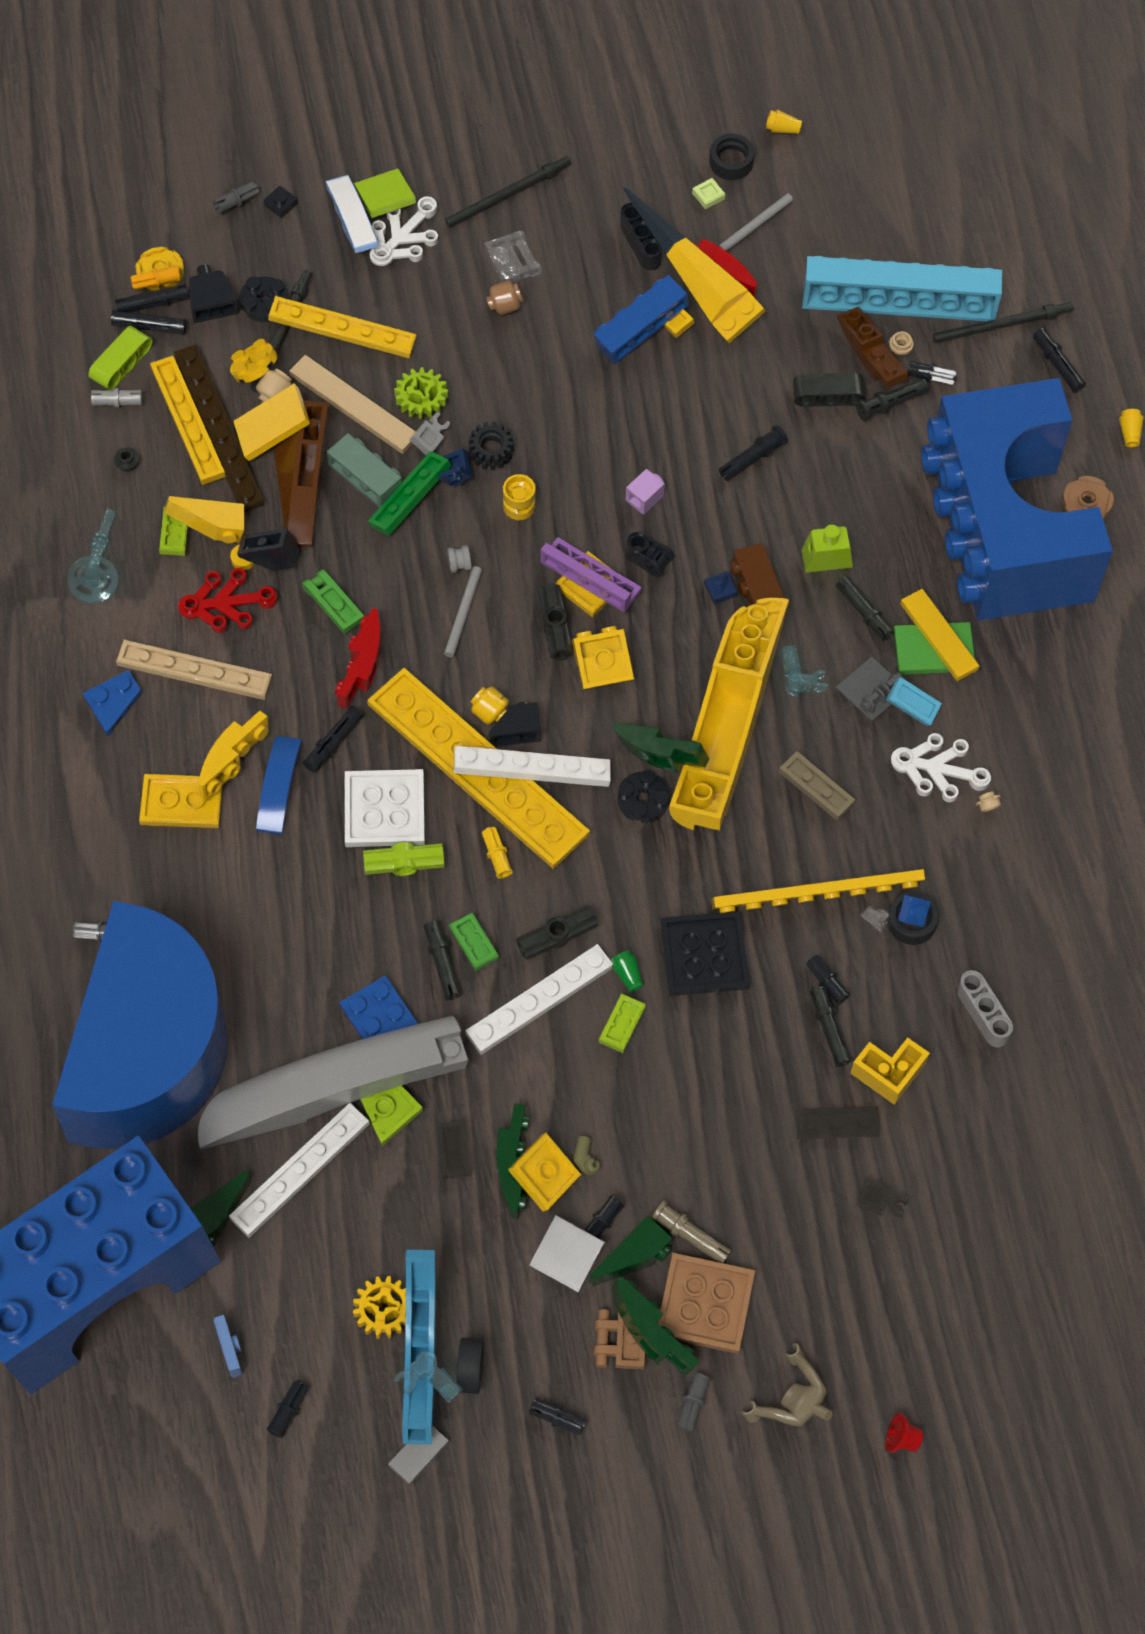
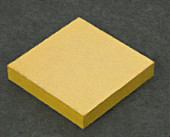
M589 551L585 553L590 557L594 558L595 560L599 561L600 563L604 564ZM580 562L581 564L589 568V565L587 563ZM602 574L603 577L610 580V577H608L605 574ZM564 576L555 583L560 585V591L565 597L592 618L607 604L606 601Z
M547 1133L542 1134L508 1169L543 1212L548 1210L581 1175Z

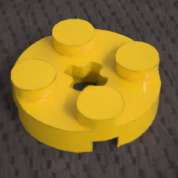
M258 339L244 351L238 350L232 355L231 360L233 363L231 364L230 372L237 382H240L241 379L245 383L252 382L269 371L267 365L271 361L273 364L276 362L277 353L271 344L266 343L264 339Z

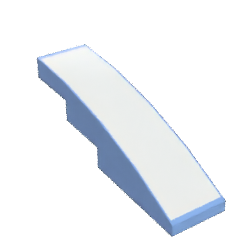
M346 175L326 181L327 190L342 222V228L355 253L379 247L365 209L349 176Z

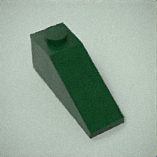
M246 1171L190 1208L203 1226L213 1246L218 1241L216 1238L221 1235L228 1223L229 1215L234 1212L251 1183Z
M647 1216L590 1274L589 1283L596 1286L620 1276L622 1277L651 1267L657 1260L660 1262L664 1261L672 1251L670 1248L672 1237Z

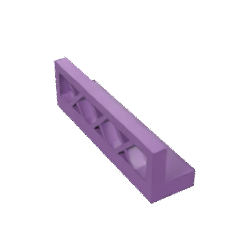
M558 537L552 545L546 543L541 549L540 562L624 613L641 592V586ZM558 547L567 551L568 555L558 550ZM580 562L587 563L589 565V568L581 564ZM602 574H605L608 577H610V580L603 577ZM622 587H627L628 589L632 590V592L630 593Z

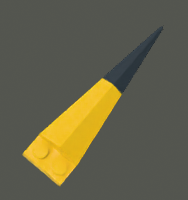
M623 187L624 192L712 325L728 343H731L766 312L743 285L628 188Z

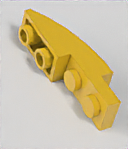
M259 711L243 726L234 721L216 740L204 761L200 773L199 790L203 801H206L211 795L217 794L223 784L237 776L241 769L240 757H244L255 743L262 741L269 732L268 716L263 712Z

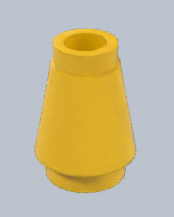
M778 109L776 111L770 110L766 129L771 130V133L799 134L802 120Z
M1138 409L1124 410L1119 418L1126 447H1137L1140 445L1144 417Z

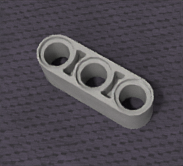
M970 970L965 972L957 988L960 1000L985 1040L993 1047L1004 1046L1007 1044L1013 1031L1012 1021L984 977L977 971ZM971 983L975 985L977 989L970 990L965 986V984ZM985 1005L990 1008L991 1012H983L979 1009V1006ZM993 1028H1001L1005 1034L998 1035L993 1031Z

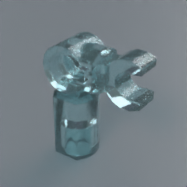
M785 646L781 648L780 655L785 676H788L785 689L790 695L798 696L802 692L810 691V689L817 692L827 690L828 683H819L817 679L824 678L825 671L818 670L813 675L801 673L802 668L797 647Z
M427 1351L420 1353L416 1357V1360L409 1365V1371L398 1373L394 1379L396 1384L404 1378L410 1381L409 1387L404 1390V1393L407 1395L414 1391L416 1382L419 1379L422 1381L429 1376V1382L448 1403L463 1390L444 1368L439 1369L437 1367L435 1355Z

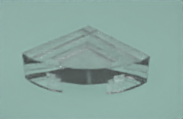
M868 906L860 914L861 917L880 932L886 927L889 918L887 912L882 909L875 911L872 906Z

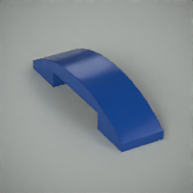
M276 736L264 777L256 831L283 834L287 815V802L295 765H297L302 739Z

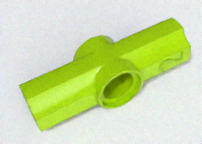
M400 842L392 845L391 848L363 851L365 875L393 872L398 876H408L414 874L417 870L444 868L442 843L414 846V844L409 842Z

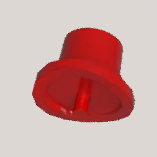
M896 1413L887 1430L884 1448L890 1453H894L899 1449L914 1453L921 1446L923 1431L910 1425L904 1414Z

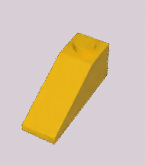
M168 497L164 509L165 514L213 540L223 541L224 543L240 542L244 532V504Z

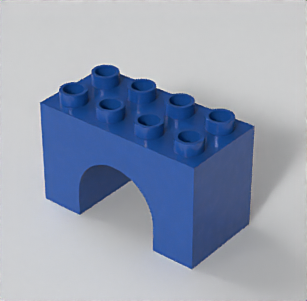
M1060 378L942 396L937 417L929 418L927 421V433L930 444L921 447L922 466L926 475L936 474L939 487L933 489L934 509L938 517L948 516L952 530L945 532L947 555L950 560L960 559L964 573L957 576L958 594L962 604L973 603L977 621L1095 602L1113 550L1099 507L1070 512L1045 511L1025 502L1015 493L1010 485L1022 479L1057 473L1072 424V417Z
M139 1135L0 1230V1360L30 1395L79 1362L72 1352L75 1340L96 1317L126 1296L154 1284H167L175 1295L221 1262L203 1226Z

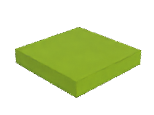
M399 169L354 183L356 192L371 218L416 203L415 196Z

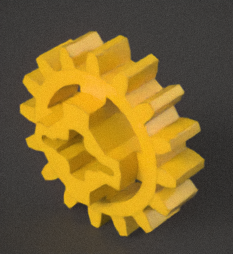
M377 1276L376 1284L372 1285L367 1280L365 1282L366 1290H357L360 1299H353V1305L358 1307L353 1310L354 1317H361L357 1321L358 1327L366 1325L365 1333L367 1335L375 1331L376 1339H380L382 1333H386V1336L390 1339L392 1336L391 1331L395 1330L398 1334H401V1325L406 1326V1288L401 1290L402 1282L400 1280L392 1284L391 1276H388L385 1282H381V1279ZM380 1291V1293H378L374 1297H371L372 1294ZM392 1292L400 1298L402 1304H400V1301L393 1299ZM383 1303L388 1304L384 1312L379 1311ZM365 1311H367L368 1314H373V1316L375 1317V1323L367 1317ZM393 1318H397L392 1323L387 1324V1322H389Z

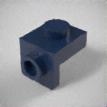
M461 448L442 456L449 460L451 467L439 474V480L449 486H459L463 484V481L472 478L468 452L465 449Z

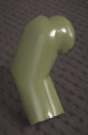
M578 1136L573 1157L574 1163L582 1173L594 1175L599 1171L600 1163L589 1155L591 1139L586 1136Z

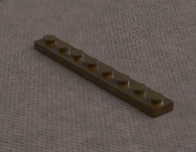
M197 344L174 351L175 360L224 469L225 478L235 502L244 504V512L264 506L263 498Z

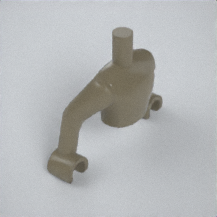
M797 1343L792 1344L796 1352L792 1355L786 1353L785 1356L792 1365H797L811 1385L793 1384L781 1401V1407L784 1410L757 1406L754 1401H749L748 1404L752 1410L750 1412L741 1411L747 1422L755 1423L761 1417H765L784 1424L800 1427L813 1415L825 1421L831 1419L832 1411L821 1405L827 1394L826 1388L814 1368L805 1359V1354Z

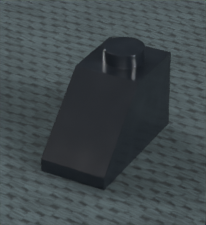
M285 528L242 535L237 555L239 558L273 571L295 567L300 548L289 530Z
M520 702L516 705H511L489 731V742L494 747L541 742V726L537 702Z

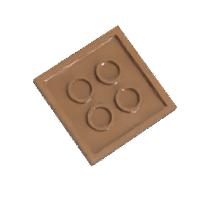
M672 1253L661 1306V1312L664 1315L658 1320V1324L670 1329L677 1341L739 1354L755 1270Z

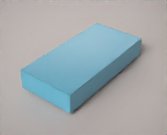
M902 677L896 679L886 698V701L926 726H931L942 704Z

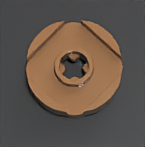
M1093 476L1079 477L1078 480L1070 482L1065 488L1062 497L1064 512L1099 507L1104 520L1111 511L1114 501L1112 491L1109 492V489L1105 487L1106 483L1099 478ZM1089 496L1091 497L1090 500L1094 503L1087 504L1082 499Z

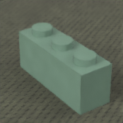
M348 433L327 451L328 465L379 508L402 483V477L395 468H389L377 453H371L360 439H354Z

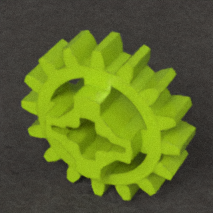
M423 367L420 368L418 373L411 369V375L408 376L403 373L402 380L396 381L397 388H394L396 405H401L402 413L409 410V417L414 416L416 413L419 419H422L423 414H427L431 418L432 411L440 413V406H446V398H448L447 383L442 381L441 374L434 376L432 369L428 373L424 372Z

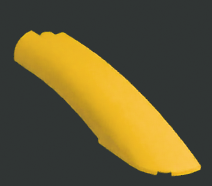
M759 599L756 601V604L748 607L743 606L738 609L727 623L713 663L706 694L691 740L702 744L709 757V761L706 767L683 765L669 806L672 818L688 829L694 830L695 826L698 825L720 831L724 816L727 815L756 724L789 599Z

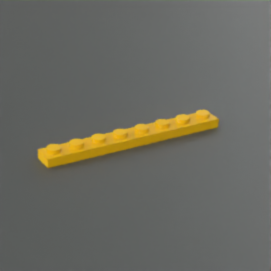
M924 869L718 896L711 899L712 910L719 909L720 913L735 912V907L745 905L746 910L762 908L761 903L772 902L773 907L787 905L790 899H798V903L814 901V896L824 895L825 900L840 898V893L850 892L851 896L866 894V889L876 888L877 893L892 891V886L902 885L903 889L918 887V882L924 881L925 875Z

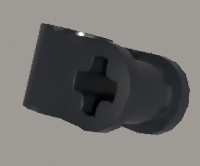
M634 532L627 538L626 558L654 577H660L663 574V568L675 557L670 548L658 543L645 533ZM633 546H639L642 549H634Z

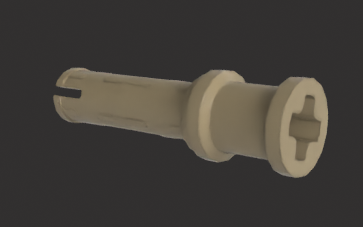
M663 1200L651 1219L670 1231V1235L681 1236L715 1261L724 1263L732 1250L688 1221L689 1218L686 1214H679L667 1205V1201Z

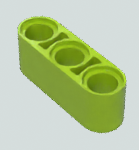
M133 326L127 327L93 363L88 373L89 378L107 390H113L149 352L152 346V338Z

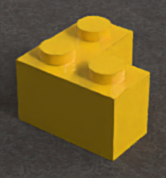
M908 1037L893 1057H890L869 1042L853 1062L850 1074L895 1105L925 1067L930 1053Z

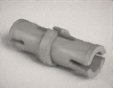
M119 388L108 391L91 390L92 406L114 405V408H120V405H142V390H119Z

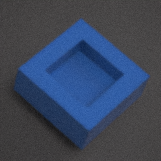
M905 895L898 921L924 927L931 901Z

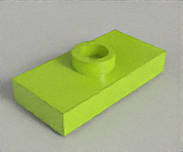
M164 510L159 552L163 555L185 556L188 526L165 514Z
M621 993L599 1038V1043L624 1053L646 1008V1004Z

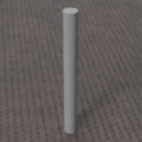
M789 193L784 195L726 239L719 247L726 251L731 249L793 201L792 196Z
M472 567L444 655L447 657H454L482 572L480 567Z

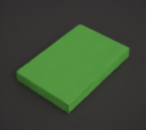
M970 622L948 623L975 659ZM916 625L894 626L898 673L901 675L950 673Z

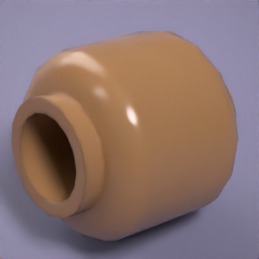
M511 280L491 286L489 290L490 296L486 297L490 310H496L501 316L520 309L521 302L524 301L518 283L514 284Z

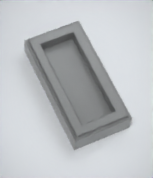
M433 1427L432 1444H406L388 1463V1466L407 1484L411 1485L444 1449L449 1440Z

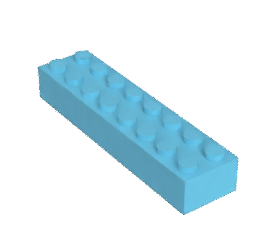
M807 256L802 308L846 312L859 306L864 313L989 321L996 319L1002 295V270L970 268L967 266L955 267L942 264L926 265L920 263H898L895 261H872L869 259L855 260Z

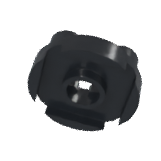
M252 276L248 278L239 295L241 309L247 313L251 320L270 322L268 318L275 296L288 299L284 282L267 276ZM267 296L268 298H270L266 299L263 303L260 301V297Z
M651 770L633 773L626 777L618 787V807L622 814L632 821L635 819L642 821L641 823L654 822L660 819L667 810L669 788L665 781ZM640 793H647L649 795L647 802L643 799H637Z

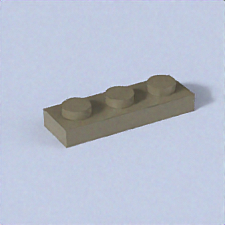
M798 751L779 768L781 775L836 821L855 804V799Z

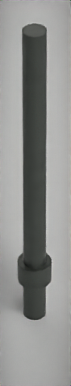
M565 156L554 163L549 162L541 166V169L449 216L445 219L447 226L451 227L544 178L549 179L555 176L557 171L571 165L569 157Z
M304 270L298 284L294 285L290 300L296 302L304 300L308 291V283L312 277V273L309 270ZM279 323L270 343L276 353L288 330V325ZM272 361L267 365L269 369L273 363ZM262 377L253 381L250 387L253 392L258 393L256 385Z
M1072 302L1055 306L1054 304L1042 306V309L933 333L934 343L1042 318L1048 320L1056 318V315L1074 311V306Z

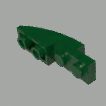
M614 723L612 726L620 742L630 753L654 767L679 773L682 764L706 767L709 761V757L702 744L696 741L664 738L660 729L652 726L642 727L630 723Z
M515 1103L510 1129H498L497 1172L505 1206L511 1218L518 1220L519 1211L524 1212L527 1195L522 1194L523 1187L508 1169L524 1153L525 1141H521L522 1131L527 1132L530 1115H525V1105Z
M620 1276L611 1287L618 1312L636 1343L657 1365L666 1358L687 1376L700 1362L696 1358L695 1352L687 1345H681L674 1338V1334L670 1329L657 1323L664 1315L659 1311V1306L653 1300L646 1299L638 1292L637 1286L632 1281L625 1280Z

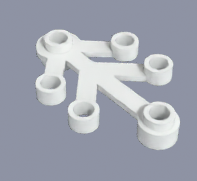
M432 197L421 198L418 201V212L402 228H400L401 209L388 212L387 218L390 221L392 238L387 243L384 240L386 233L385 223L380 220L372 223L371 226L379 246L372 248L370 251V260L373 264L386 266L393 259L409 258L413 262L422 260L423 250L418 245H413L406 249L396 248L400 244L424 242L425 245L431 247L438 243V234L434 230L411 233L424 219H430L436 214L437 203Z
M933 733L929 735L926 742L912 750L901 747L892 753V766L898 772L907 773L915 784L916 791L920 796L930 795L933 784L929 779L922 778L917 769L927 771L941 791L943 800L946 802H954L957 799L958 788L949 784L943 775L968 780L970 786L977 791L987 789L991 781V775L985 768L969 770L945 764L956 757H963L967 754L969 745L963 739L956 740L952 748L929 760L920 757L931 750L938 751L941 749L943 738L940 734ZM931 740H937L939 744L934 745L931 743ZM956 746H963L965 750L960 751ZM900 757H906V758H908L909 760H908V761H902V760L900 759ZM976 775H983L985 779H979ZM927 785L929 789L923 790L920 786ZM946 791H952L954 796H948Z

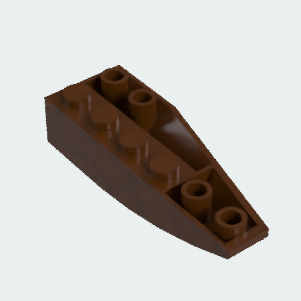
M303 401L310 424L276 444L274 457L284 527L289 530L298 546L312 547L330 417L328 403Z

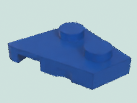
M129 670L83 693L84 699L107 736L113 732V726L120 718H124L129 711V707L142 695L141 689Z

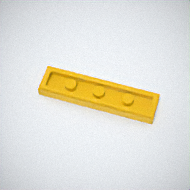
M923 589L901 600L900 605L956 681L978 671L979 665Z

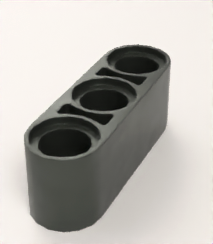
M858 373L800 374L793 379L794 402L801 407L855 406L856 401L860 399L865 400L863 376Z

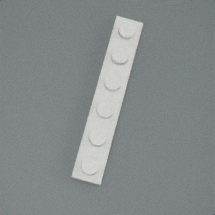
M455 746L454 773L604 787H609L611 781L609 759Z
M597 944L465 1030V1035L480 1055H482L610 971L613 964Z
M349 1103L229 1215L230 1220L250 1238L370 1125L369 1120Z

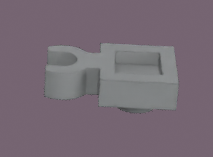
M439 412L435 413L429 419V422L427 420L424 421L409 439L425 455L430 451H434L444 438L441 432L450 425L449 421L443 425L438 423Z

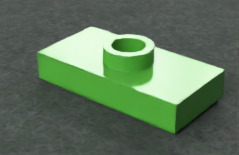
M473 913L449 924L450 931L475 971L499 959V955Z

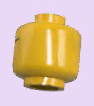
M482 687L470 701L473 704L471 711L486 725H490L494 721L497 722L507 711L506 708L509 700L495 687H488L487 689Z

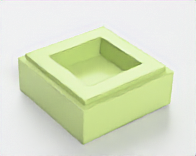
M713 178L692 189V194L705 210L725 199V193Z

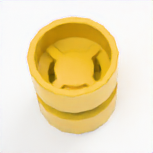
M513 475L504 482L503 509L511 519L525 520L534 513L535 484L526 475Z

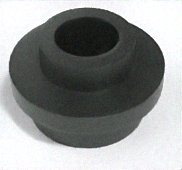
M128 447L118 450L114 455L115 465L124 472L133 471L139 463L137 451Z

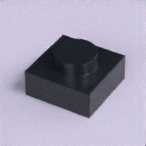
M280 185L264 199V206L281 219L298 204L297 198Z

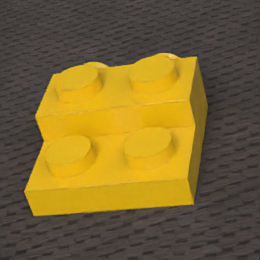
M616 626L601 629L602 633L592 635L591 631L576 634L577 638L572 640V646L583 690L634 680L624 629L617 630Z

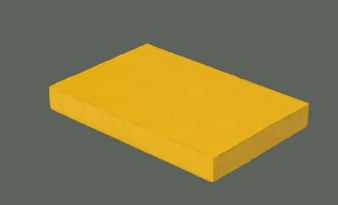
M292 384L233 421L244 457L248 461L310 424L299 387L295 384Z
M144 774L140 825L219 828L223 785L217 794L211 795L206 801H203L199 790L200 776Z

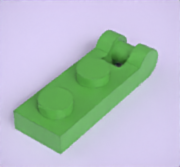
M322 569L317 572L316 577L312 580L307 579L302 582L305 592L317 602L343 634H346L361 623L364 615L325 570ZM321 585L325 586L320 590L318 589V587Z

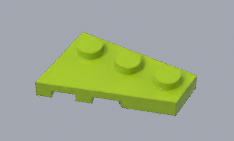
M402 1086L360 1099L381 1146L385 1145L423 1112V1107Z

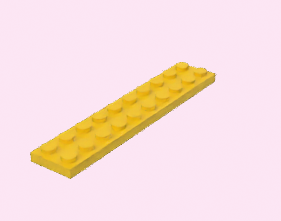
M405 668L399 671L367 700L369 707L552 869L557 867L590 835L588 828L533 780L454 773L455 746L496 748Z

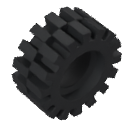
M485 422L483 428L479 424L476 426V431L472 430L471 436H469V454L471 460H475V465L479 466L482 463V469L486 470L487 466H490V470H495L496 465L501 469L503 468V462L507 465L509 458L512 459L514 452L513 435H510L508 428L504 430L503 424L497 427V422H492V426H488V422ZM487 441H496L500 443L501 447L496 451H487L482 448V444Z

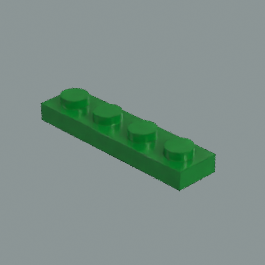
M430 451L368 520L370 527L389 536L439 481V474L451 467L449 460Z

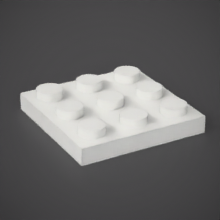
M423 769L345 771V847L392 846L400 842L425 845Z

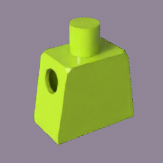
M828 525L825 529L810 531L801 550L805 573L853 568L846 527Z

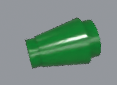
M630 950L624 951L611 959L612 969L626 988H628L629 992L636 991L644 986L636 956L632 955Z

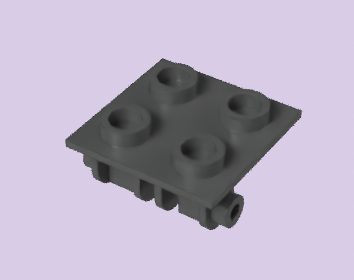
M870 657L838 684L836 689L872 722L892 705L886 701V698L896 679L899 677L903 678L900 673H889L878 661Z

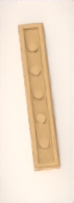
M304 355L289 371L291 377L401 454H404L413 444L409 439L416 431L308 356Z
M128 640L123 641L116 661L117 666L262 700L266 699L272 681V674Z

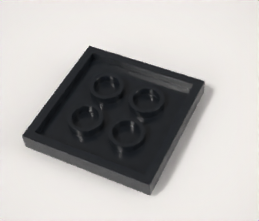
M740 911L661 918L660 924L669 996L749 990L750 982Z

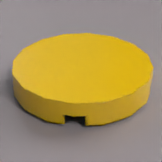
M156 247L145 251L135 266L136 274L153 271V268L160 270L177 265L180 281L184 275V265L180 255L174 250L172 252L165 247ZM180 281L165 283L159 286H164V288L177 286ZM157 286L147 287V289L153 291L160 289Z

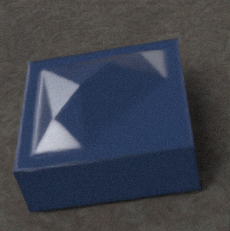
M728 571L704 579V585L713 604L737 596L738 592Z

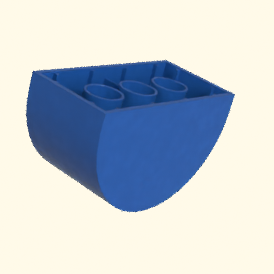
M113 901L52 1104L67 1142L102 1149H119L138 1135L144 1144H148L173 1133L186 1124L199 1112L214 1092L220 1080L227 1055L225 1018L214 973L202 948L183 927L163 914L148 908Z

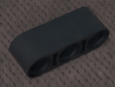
M632 202L626 203L621 208V230L641 266L646 270H656L661 266L663 249Z

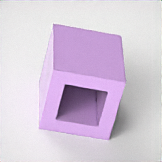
M645 469L626 487L625 500L644 515L664 497L665 483L659 475L652 474L649 470Z

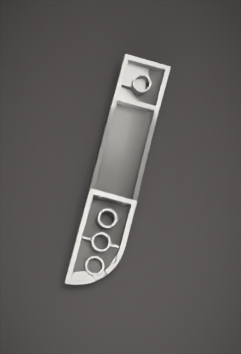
M453 1015L408 1026L305 1057L227 1088L210 1101L201 1116L198 1127L199 1148L201 1150L307 1122V1119L376 1093L465 1069L468 1058L460 1037V1027Z

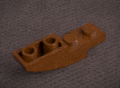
M859 306L837 315L847 340L873 380L879 379L886 389L908 380V372L885 346L883 335Z

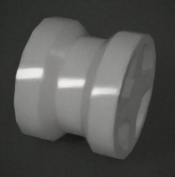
M464 545L460 549L447 548L451 573H456L458 569L471 570L468 545Z

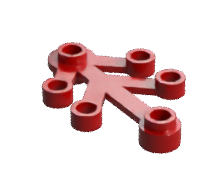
M235 568L231 571V579L214 598L205 599L212 589L218 588L221 585L220 574L216 571L208 572L205 576L206 582L194 595H186L180 599L178 610L183 617L187 619L199 618L210 625L214 632L222 633L227 628L226 619L221 615L213 616L206 610H218L236 622L240 629L245 630L252 626L251 615L248 612L240 613L232 606L258 603L263 609H271L276 606L278 598L275 589L268 586L262 587L255 593L230 596L239 585L246 582V572L242 568ZM238 574L242 575V578L236 579L234 577ZM211 578H217V581L210 582L209 580ZM264 594H271L269 597H263ZM189 604H195L191 608L187 607ZM246 618L248 622L241 623L240 620ZM222 622L223 625L215 626V623Z

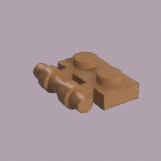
M599 1310L598 1320L595 1321L597 1345L594 1346L593 1355L596 1356V1367L606 1368L607 1357H616L615 1368L644 1370L645 1352L626 1328L619 1312L617 1321L609 1320V1310ZM609 1332H617V1346L608 1345Z

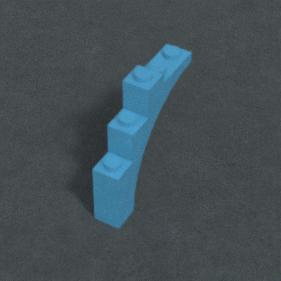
M406 1250L403 1444H432L436 1318L435 1250Z

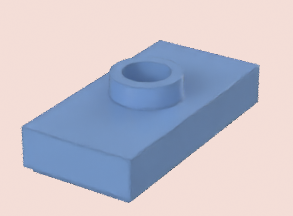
M224 1315L215 1317L214 1324L230 1376L233 1378L241 1376L242 1372L236 1353L241 1351L237 1336H230Z

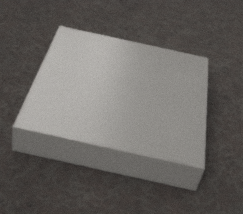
M555 1215L530 1266L569 1288L580 1292L606 1242Z

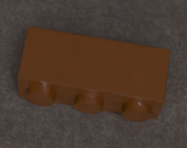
M762 543L733 551V558L729 563L733 576L737 575L741 597H746L748 602L746 607L756 604V601L759 599L784 598Z

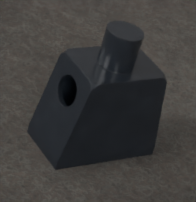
M207 264L198 266L196 269L198 275L189 278L190 304L194 324L239 314L236 296L224 272L220 270L212 272L211 267Z

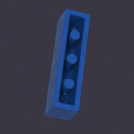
M667 275L664 279L657 280L645 294L638 295L631 305L626 309L619 310L612 320L598 327L594 333L596 345L616 364L683 309L689 306L687 293L670 275Z

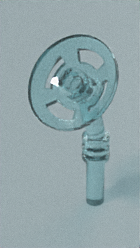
M110 509L105 511L99 531L94 534L90 545L92 549L91 555L77 560L70 567L67 574L69 591L76 599L85 603H99L108 599L115 592L118 585V573L115 566L106 558L101 557V553L105 552V547L109 541L107 536L115 516V512ZM99 562L107 566L108 569L103 571L98 566ZM84 564V565L78 570V572H77V577H73V576H74V573H75V571H76V569H77L80 565ZM108 578H111L107 589L101 592L100 590L106 585ZM82 584L83 587L92 589V595L84 594L76 587Z

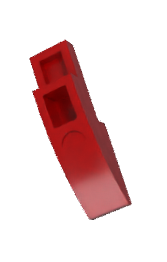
M704 238L699 245L693 243L756 298L757 282L744 265L734 256Z
M372 607L369 615L365 614L362 618L358 635H353L350 640L348 649L351 652V661L346 670L347 675L344 681L340 680L335 689L338 706L345 709L349 707L358 689L366 692L369 691L378 668L381 633L378 610Z

